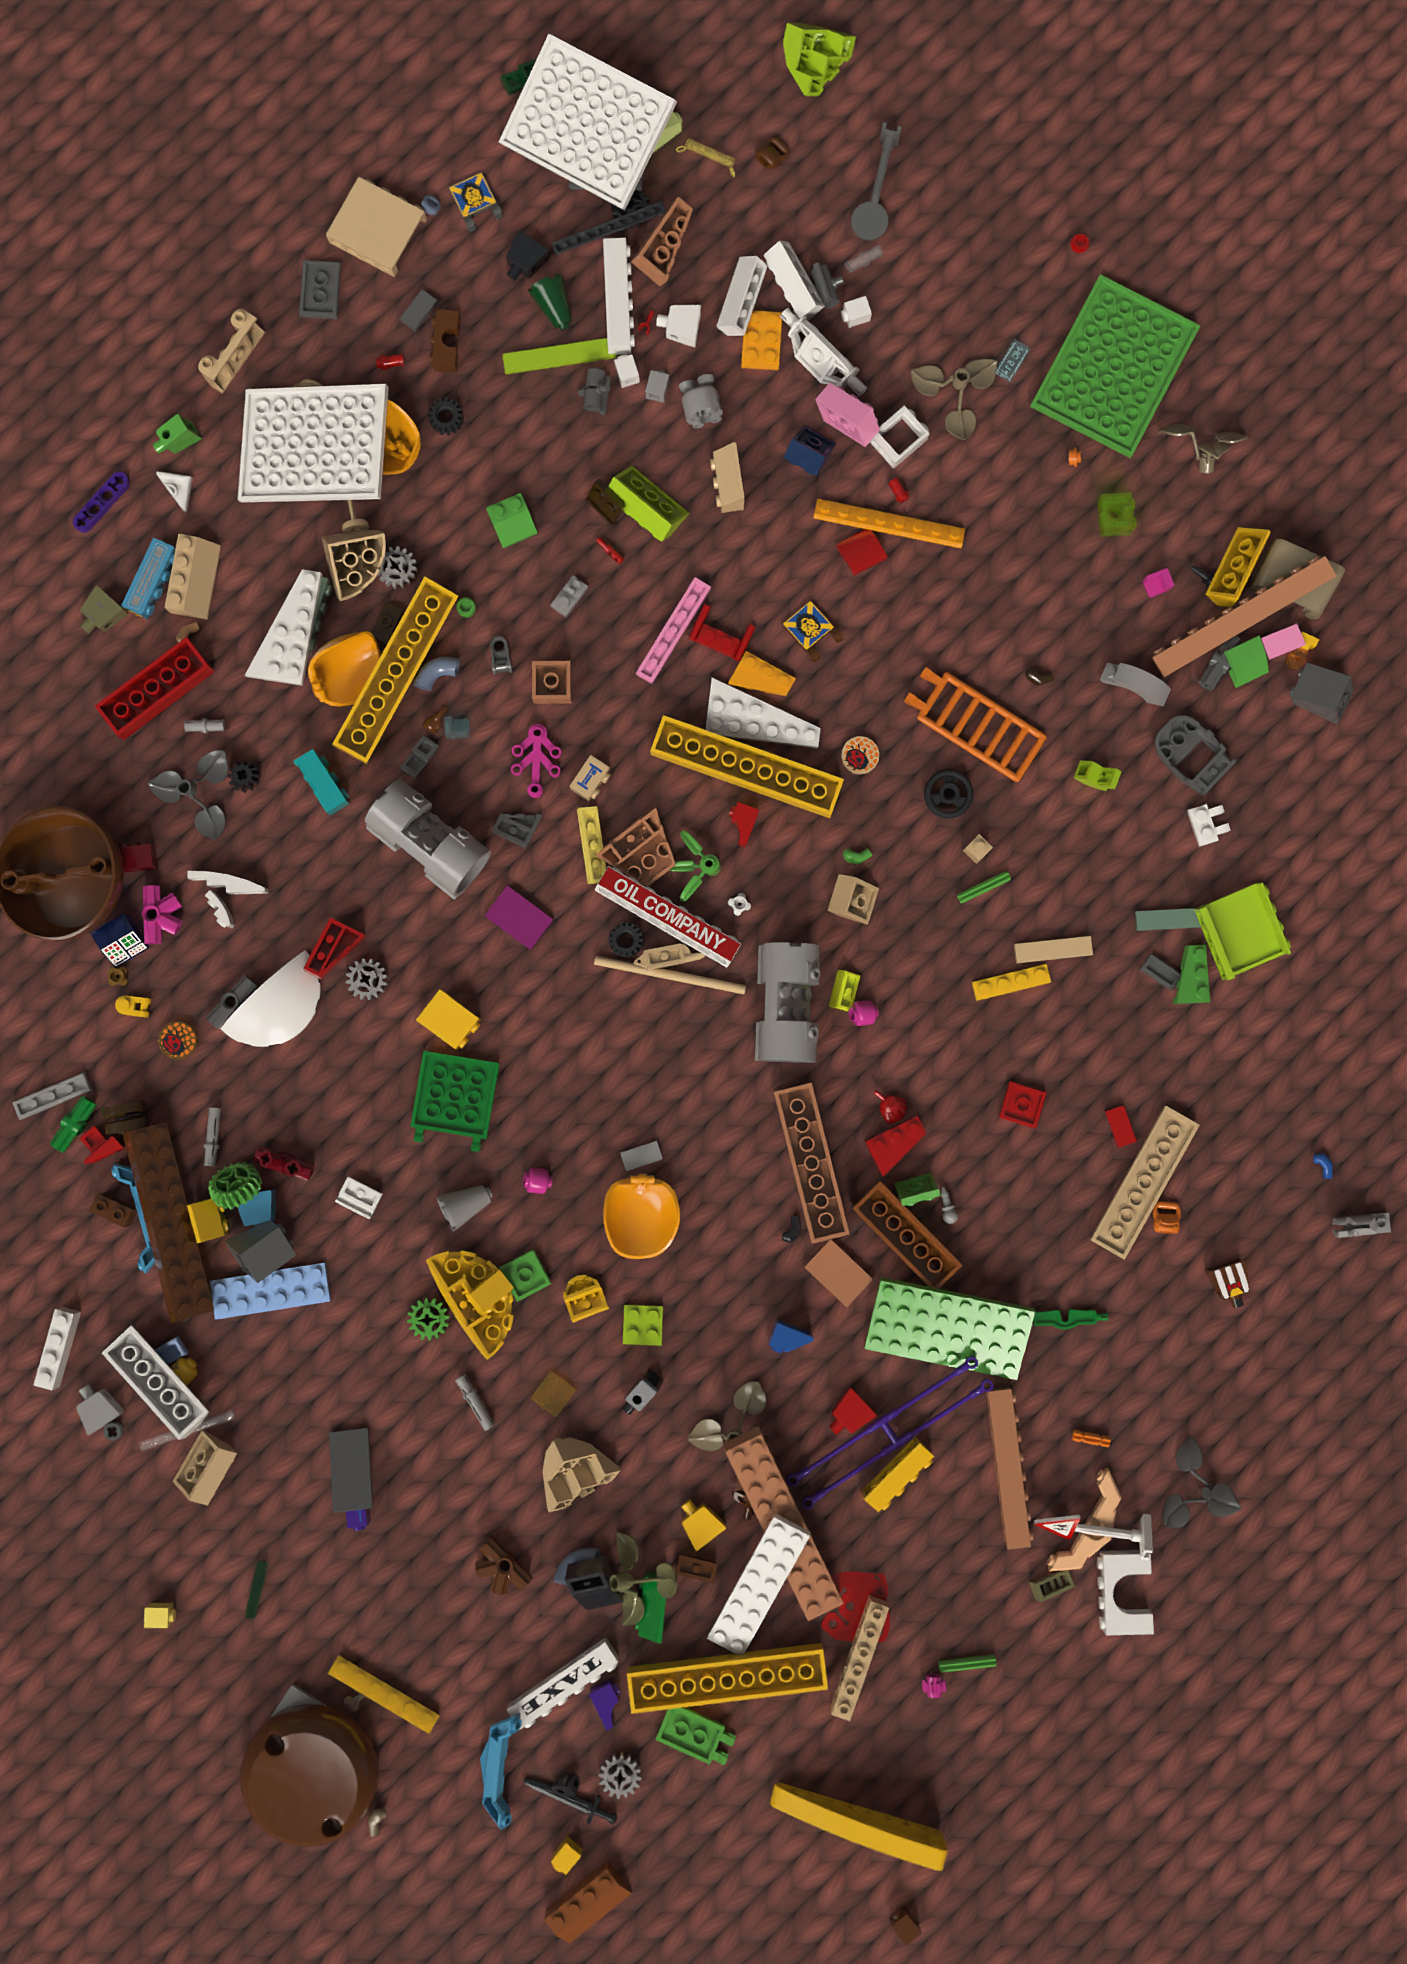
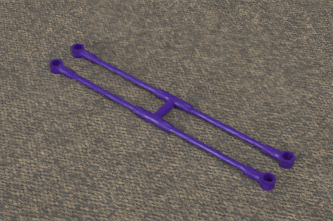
M968 1356L966 1362L955 1368L952 1373L897 1409L894 1408L867 1426L865 1430L809 1467L806 1466L797 1473H790L787 1477V1482L790 1486L794 1487L799 1483V1480L811 1473L813 1469L866 1434H871L880 1427H882L892 1442L883 1448L880 1453L825 1489H821L811 1496H805L802 1500L803 1507L811 1509L815 1502L826 1496V1493L881 1457L895 1451L914 1438L916 1434L971 1398L974 1399L984 1391H991L993 1389L992 1381L988 1378L983 1379L981 1385L970 1391L967 1396L900 1438L896 1436L888 1424L890 1420L899 1415L898 1413L956 1375L959 1376L968 1369L976 1368L978 1365L976 1357ZM969 1360H975V1364L969 1365ZM989 1382L990 1387L985 1388L984 1383ZM791 1477H795L797 1480L795 1482H790L789 1479ZM806 1500L812 1501L810 1505H806L804 1502Z

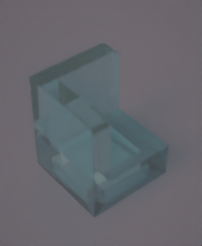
M452 716L444 717L445 736L447 739L470 738L469 719H453Z

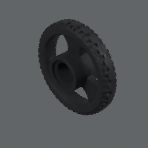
M952 769L942 770L932 775L924 789V800L928 809L933 814L944 819H953L963 815L971 806L974 796L973 787L969 779L963 773ZM943 777L945 785L939 790L938 795H932L931 788L933 784ZM956 779H959L964 784L967 793L966 798L959 796V789L954 784ZM951 790L953 798H946L944 791ZM940 802L944 805L954 803L958 810L946 812L938 809L937 805Z

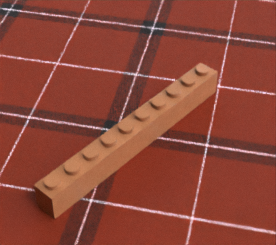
M1319 556L1314 557L1308 561L1309 565L1302 569L1299 566L1291 571L1292 575L1285 579L1282 576L1273 582L1274 586L1267 589L1265 586L1256 592L1257 596L1250 599L1248 596L1238 602L1240 606L1233 609L1231 606L1222 611L1223 616L1220 618L1212 617L1204 622L1206 626L1201 629L1195 627L1188 631L1189 636L1184 639L1178 637L1171 641L1172 646L1167 649L1161 647L1154 651L1155 656L1151 657V660L1160 676L1163 678L1335 578L1336 574L1326 556L1319 558Z

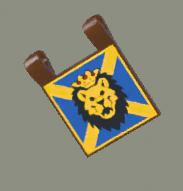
M811 600L782 623V626L806 651L813 662H817L820 659L819 652L813 646L830 633L837 643L843 640V634Z

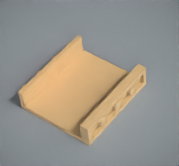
M358 177L326 236L329 243L395 277L398 272L396 263L420 221L426 223L427 218L423 208L415 204L413 206L405 198L392 195L388 189L375 186L371 180H364Z

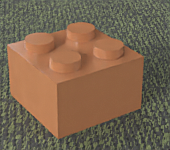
M532 661V700L534 704L572 703V665L570 661Z

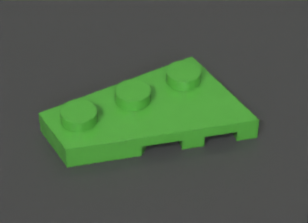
M1206 945L1185 946L1180 967L1182 972L1180 980L1177 981L1176 988L1178 990L1176 997L1173 999V1004L1210 1002Z

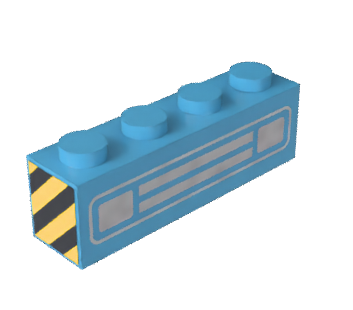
M156 538L152 539L121 605L126 611L146 620L153 614L154 604L161 597L162 587L171 575L170 570L173 565L176 549L174 546Z

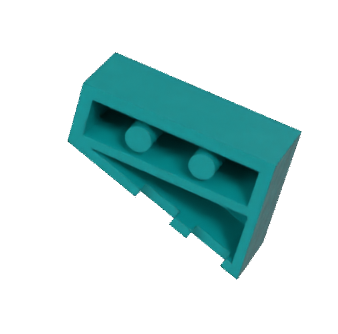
M312 749L293 761L300 768L304 779L314 791L313 793L327 814L332 815L350 804L347 800L349 798L348 793L344 788L340 789L337 784L339 782L338 777L334 771L330 772L327 768L330 764L324 755L320 756Z

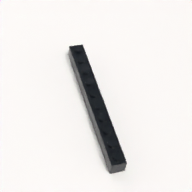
M663 200L553 242L552 245L556 255L666 213Z

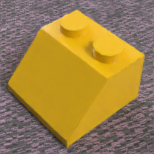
M212 1199L187 1205L197 1243L229 1235L230 1223L228 1219H225V1209L218 1207Z

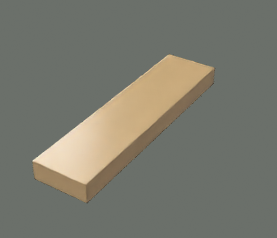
M1091 936L1014 944L1016 964L1093 955Z

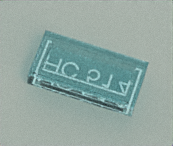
M1014 339L997 366L995 374L1011 382L1029 353L1030 348Z

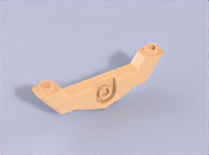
M1106 1467L1104 1470L1101 1469L1096 1476L1101 1497L1085 1524L1113 1528L1116 1515L1115 1509L1122 1498L1109 1469ZM1080 1532L1069 1551H1058L1055 1555L1052 1554L1047 1561V1565H1049L1048 1570L1081 1569L1087 1557H1091L1108 1543L1112 1537Z

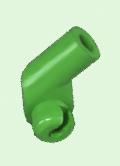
M868 848L860 853L854 852L851 849H845L843 852L844 859L856 865L872 857Z

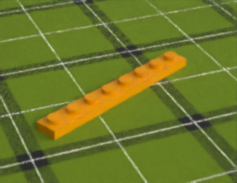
M817 499L813 517L819 520L962 548L965 528Z

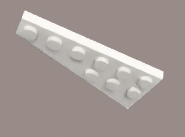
M302 570L249 666L245 674L246 677L303 686L322 580L321 572Z
M712 678L706 721L707 731L727 738L818 748L819 727Z

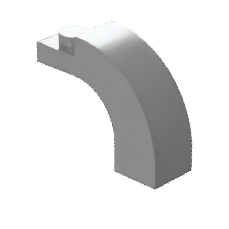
M1107 663L1100 678L1103 683L1129 689L1140 695L1147 703L1164 706L1171 691L1170 687L1156 676L1124 663H1120V665Z

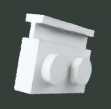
M347 1177L335 1202L371 1219L383 1193L351 1177Z

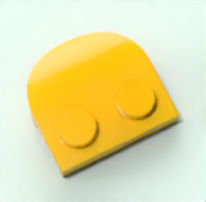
M579 1275L568 1282L563 1292V1299L572 1322L609 1309L603 1289L596 1279L587 1275Z

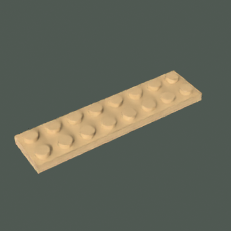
M1168 1106L1163 1107L1089 1240L1125 1260L1199 1128V1124Z

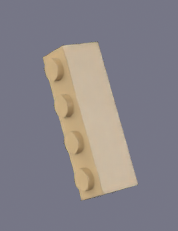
M178 534L165 602V609L171 614L208 620L221 545L199 537Z

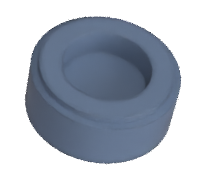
M426 195L421 202V207L426 213L436 215L441 208V204L434 196Z

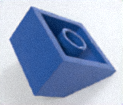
M776 1319L768 1338V1344L771 1350L782 1354V1351L790 1352L813 1342L814 1336L808 1331Z

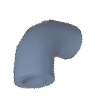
M441 656L430 660L420 668L413 686L422 690L432 691L433 684L439 677L444 675L457 676L460 659Z
M580 1548L569 1553L559 1563L553 1581L567 1585L565 1582L567 1565L600 1557V1549Z

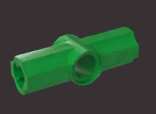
M82 1095L73 1110L64 1116L60 1123V1129L49 1144L54 1149L65 1153L75 1137L83 1132L87 1125V1119L98 1104Z

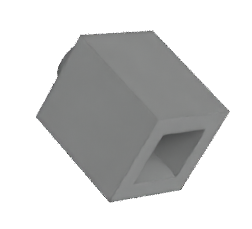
M662 370L650 371L645 391L646 399L664 403L669 385V374Z

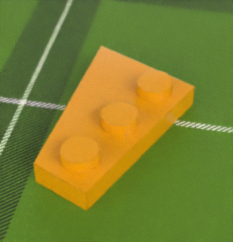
M746 651L728 685L787 696L796 678Z

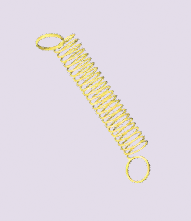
M695 143L694 147L687 146V149H688V147H689V149L691 148V150H692V148H693V149H695V152H696V150L703 151V148H702V150H701V147H700V149H699V147H698V149L695 148L696 143ZM685 145V146H680V147H678L677 149H679V148H681V147H685V148H684L683 150L677 151V152H682V151H684V150L686 149V145ZM717 150L714 151V154H715V152H716V155H717V152H718V155H719V153H720V155L722 154V156L724 155V157H725V154H723V153H721V152H719V151H717ZM712 151L711 155L704 154V156L706 155V157L708 156V158H709V156H710V157H712V159H713V157H714V156H712L713 151ZM721 157V159H720V160H722L721 164L723 163V165H724V163H725V162H723L724 157H723V159H722V157ZM729 159L728 163H725V166H726V164H727V166L729 165V167H730V165H731V164H729L730 159ZM730 167V172L735 177L734 170Z

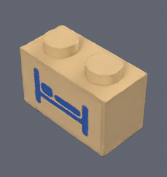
M590 755L570 784V789L590 802L592 798L595 799L600 793L599 787L601 784H605L611 776L609 773L611 771L610 767Z

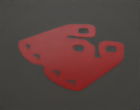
M846 1571L832 1575L839 1593L842 1592V1588L847 1589L841 1597L843 1604L839 1606V1613L846 1621H849V1625H845L844 1621L836 1613L831 1612L821 1622L822 1629L836 1640L853 1641L868 1596L871 1595L884 1601L887 1599L888 1585L885 1575L878 1573L880 1580L874 1578L876 1573ZM880 1588H882V1590H881L882 1595H881V1596H880V1594L877 1592V1590H879ZM848 1602L854 1604V1609L851 1611L846 1609ZM889 1611L883 1625L882 1636H879L878 1642H884L888 1636L890 1629ZM830 1620L837 1622L836 1628L832 1629L829 1627L828 1623Z

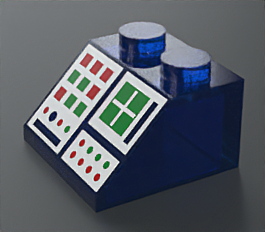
M127 914L120 915L90 933L100 951L115 968L149 949L148 945L144 943V938L133 919Z

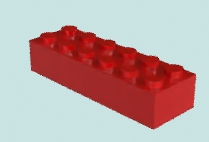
M185 637L96 704L95 708L114 733L122 740H125L215 671L193 642Z

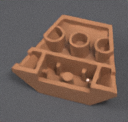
M656 808L633 822L596 854V856L611 866L618 868L626 876L635 878L644 887L650 886L676 865Z

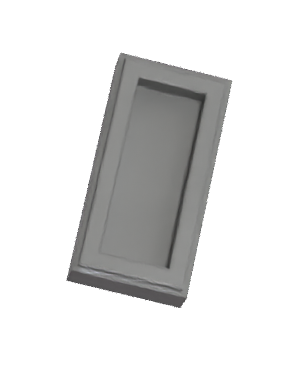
M657 1141L620 1153L626 1171L663 1159Z

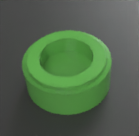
M464 597L457 602L456 609L460 616L468 618L475 613L476 606L472 599Z

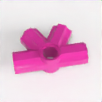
M156 885L143 886L142 916L144 918L145 944H161L162 929L176 935L183 922L170 915L182 907L177 897L172 892L161 899V887ZM156 910V918L150 920L148 918L149 912Z

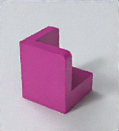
M1168 568L1150 574L1142 581L1149 598L1170 591L1174 587V582Z

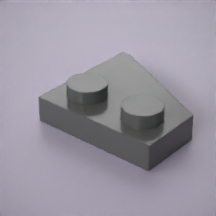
M500 814L492 829V833L527 849L542 819V815Z

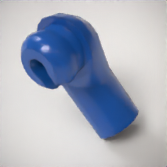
M1322 1152L1314 1154V1163H1320L1323 1167V1178L1333 1179V1163L1330 1158Z

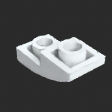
M209 890L205 895L209 899L207 903L214 909L219 908L214 913L218 918L216 921L224 928L226 926L233 928L235 924L228 907L214 891Z

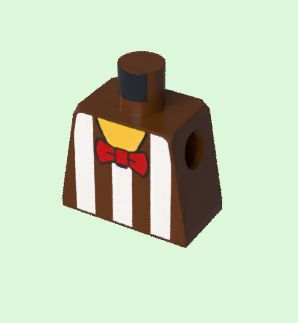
M1238 1259L1205 1270L1220 1299H1230L1233 1308L1244 1305L1241 1295L1250 1292L1245 1260Z

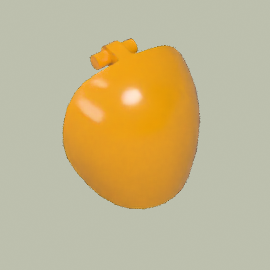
M355 632L339 636L323 645L314 654L308 667V674L312 690L320 702L337 707L355 704L381 657L377 641L371 632Z
M638 1174L619 1180L610 1186L604 1200L603 1218L605 1231L611 1247L617 1254L625 1258L645 1259L661 1254L670 1246L679 1227L680 1208L677 1196L669 1184L654 1179V1176Z

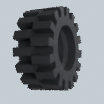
M445 397V400H442V398H439V402L434 401L433 406L430 405L428 418L430 424L441 435L446 433L448 436L450 432L455 434L456 429L460 430V425H463L464 417L461 407L453 399L449 400L448 397ZM444 410L453 413V418L448 423H443L439 420V414Z
M621 922L610 931L608 937L609 945L616 955L627 958L636 955L641 950L643 935L635 924ZM627 932L633 936L631 946L623 947L619 944L618 939L622 933Z

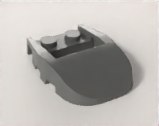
M1174 717L1156 736V754L1179 781L1199 794L1205 795L1236 761L1235 759L1231 760L1225 753L1226 748L1216 740L1214 734L1209 729H1204L1199 725V722L1191 717ZM1202 741L1216 755L1190 780L1176 766Z

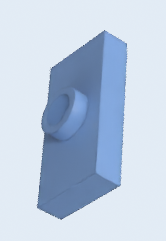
M179 1336L154 1349L167 1365L188 1353Z

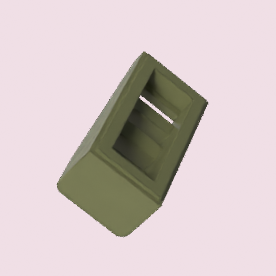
M1059 1570L1029 1582L1034 1598L1039 1602H1043L1075 1587L1069 1570ZM1062 1575H1063L1064 1580H1065V1583H1066V1585H1064V1586H1063L1062 1580H1061V1578H1060V1576H1062ZM1053 1579H1056L1059 1588H1056ZM1046 1582L1049 1583L1051 1589L1050 1591H1048Z

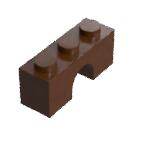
M436 309V316L432 317V327L435 328L434 335H431L433 353H430V365H433L435 372L457 373L456 347H448L444 343L451 336H460L461 317L459 311Z

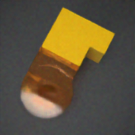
M1301 632L1306 645L1288 653L1285 661L1286 666L1290 670H1297L1306 663L1308 650L1316 647L1319 639Z

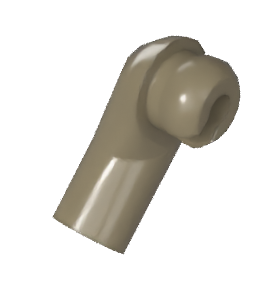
M384 1807L375 1808L368 1817L371 1837L380 1834L378 1823L387 1816V1811Z

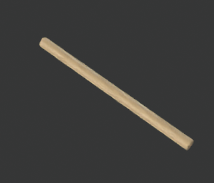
M597 955L594 965L739 994H745L746 985L662 968L647 970V968L635 965L632 962Z

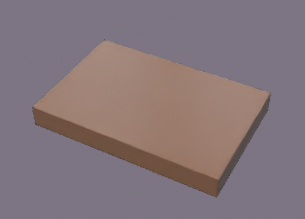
M831 1239L804 1266L846 1307L873 1280Z

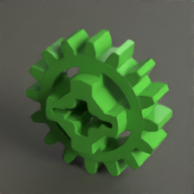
M427 1297L424 1303L421 1299L418 1300V1306H411L414 1311L408 1312V1315L412 1316L411 1319L407 1320V1323H412L409 1330L415 1329L414 1336L421 1334V1340L427 1336L428 1340L431 1341L433 1335L439 1338V1332L443 1334L446 1332L443 1327L449 1326L446 1319H449L450 1315H445L448 1308L442 1309L443 1302L436 1304V1298L430 1302ZM423 1307L424 1309L422 1315L416 1316L418 1311ZM432 1307L436 1308L440 1314L434 1312ZM428 1314L430 1318H435L430 1324H428L427 1320H422ZM441 1322L438 1329L434 1331V1324ZM417 1324L423 1326L425 1331L420 1329Z

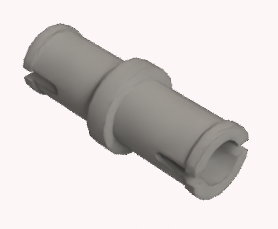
M202 718V720H185V732L202 731L203 733H208V731H225V720H207V718Z

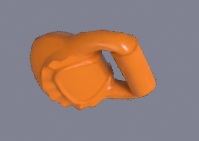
M1157 1201L1153 1208L1154 1230L1158 1233H1178L1181 1218L1179 1205L1176 1202ZM1158 1208L1176 1210V1213L1174 1215L1158 1213Z

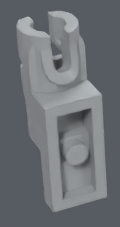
M1389 1213L1349 1215L1348 1217L1334 1218L1332 1221L1333 1225H1344L1343 1229L1333 1230L1336 1238L1391 1232Z

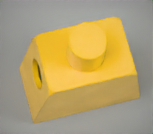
M691 1499L682 1504L681 1507L687 1514L682 1518V1524L696 1551L726 1529V1523L705 1503L700 1504L696 1508Z

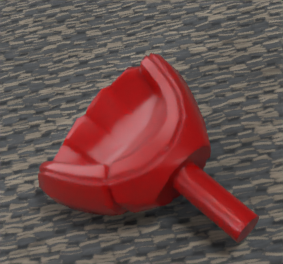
M878 1090L874 1091V1094L881 1099L880 1113L888 1124L900 1121L905 1116L907 1111L905 1099L889 1094L883 1096Z

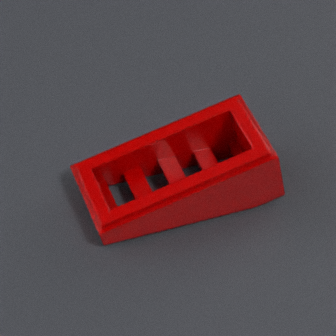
M111 1136L84 1160V1163L86 1165L94 1164L125 1149V1142L119 1136Z

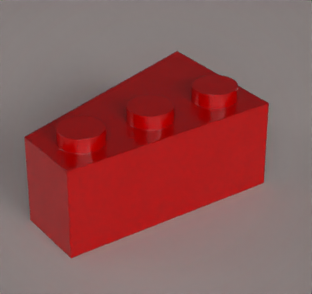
M330 918L303 968L304 972L322 980L365 939V935Z
M914 1116L864 1141L880 1175L884 1176L926 1134V1131L919 1117Z

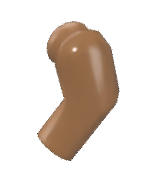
M194 622L183 626L176 636V641L180 642L185 637L188 638L190 634L200 631L199 624Z

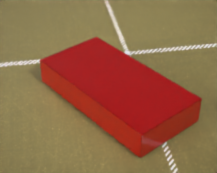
M1124 1105L1104 1111L1117 1148L1137 1142Z

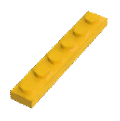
M339 1655L328 1672L332 1677L430 1734L440 1716Z

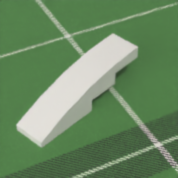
M187 871L188 879L192 881L207 880V886L211 888L226 887V893L231 895L269 893V889L228 874L208 871Z

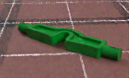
M1055 1309L1035 1312L1032 1323L1034 1326L1053 1325L1059 1329H1071L1077 1325L1108 1321L1109 1317L1101 1316L1109 1315L1108 1312L1096 1313L1095 1310L1069 1309L1067 1320L1062 1321L1060 1311Z

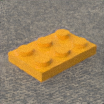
M752 311L745 335H743L741 368L779 370L782 325L780 315H782V312Z

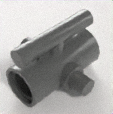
M819 262L813 265L814 269L811 271L815 283L814 287L825 305L824 309L834 307L840 302L836 288L844 283L842 276L837 278L831 277L827 265H820Z
M588 369L586 386L579 389L578 394L580 397L584 396L583 408L585 410L606 415L611 377L605 376V371L601 369Z

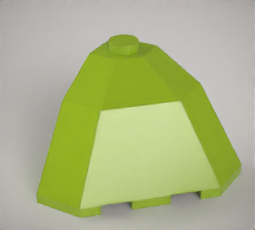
M787 23L783 41L786 64L805 96H819L823 92V86L827 81L831 82L840 71V65L852 57L856 36L820 26Z

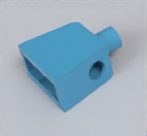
M274 1189L258 1192L257 1196H253V1201L249 1200L246 1202V1205H240L238 1210L244 1226L254 1225L256 1227L270 1220L275 1221L276 1191Z

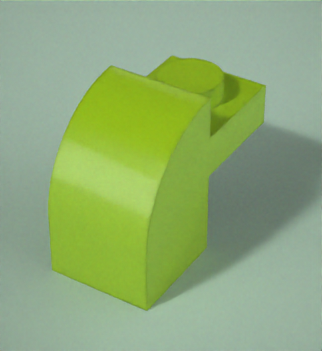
M1080 760L1074 779L1090 787L1107 791V789L1116 788L1122 771L1117 768L1102 767L1093 761Z

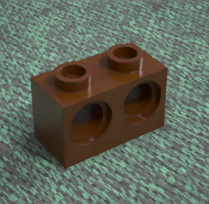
M105 1192L97 1193L89 1209L90 1212L122 1227L131 1226L137 1214L135 1206Z

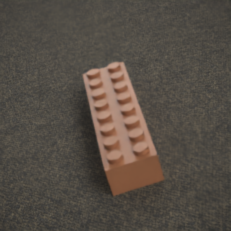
M812 1083L773 1092L810 1242L813 1244L849 1235Z

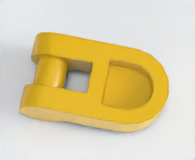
M121 996L116 1000L115 1008L123 1015L149 1018L148 1006L149 1004L151 1005V999ZM137 1003H141L140 1011L136 1010Z

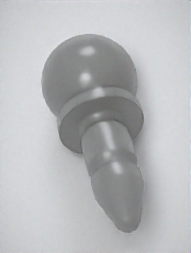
M942 1187L941 1196L945 1206L942 1208L944 1211L943 1220L948 1224H953L958 1219V1213L954 1210L955 1205L951 1206L947 1189Z

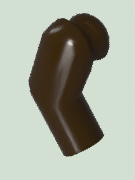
M1032 667L1027 668L1025 671L1027 680L1034 685L1053 681L1051 672L1041 675Z

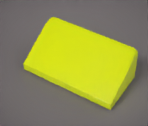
M838 970L829 1007L849 1012V1008L855 1000L861 975Z

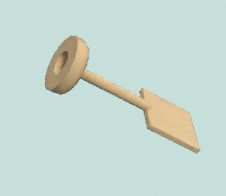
M348 500L351 520L346 521L342 525L343 533L368 530V522L365 519H356L353 501Z

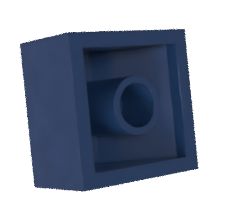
M804 425L792 438L784 458L790 464L803 468L808 474L817 476L837 443Z

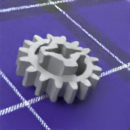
M397 546L396 550L393 551L389 547V552L385 551V556L377 575L381 576L379 578L381 582L386 581L387 587L392 584L393 588L396 589L397 585L400 584L404 588L405 582L410 585L409 579L416 578L413 572L418 571L414 567L417 562L412 560L414 557L412 553L407 555L408 551L406 548L401 551L400 547ZM392 563L397 565L401 572L396 570ZM408 564H409L408 572L405 573L406 568L408 567Z
M362 959V964L356 961L355 968L349 967L352 972L346 973V976L350 977V980L345 982L346 984H351L348 990L355 991L354 997L360 994L361 1000H364L365 996H367L368 1000H372V995L378 998L379 991L385 992L382 986H388V983L384 982L388 975H383V972L386 970L385 968L379 969L381 963L377 962L374 965L373 959H370L368 963L366 959ZM364 967H372L375 970L368 972ZM358 973V978L355 981V975ZM365 975L371 977L369 979V984L363 982L365 980ZM379 978V983L376 987V980ZM366 987L370 992H362L359 989Z
M621 1752L620 1757L613 1753L612 1760L607 1757L606 1764H601L603 1771H599V1777H601L599 1783L600 1785L605 1784L603 1791L609 1790L610 1797L615 1793L617 1794V1799L620 1798L621 1794L627 1798L628 1792L634 1794V1787L639 1788L640 1786L638 1781L641 1780L642 1775L638 1773L641 1772V1767H635L637 1760L631 1761L630 1754L625 1758L623 1752ZM620 1769L622 1773L621 1782H619L618 1773Z

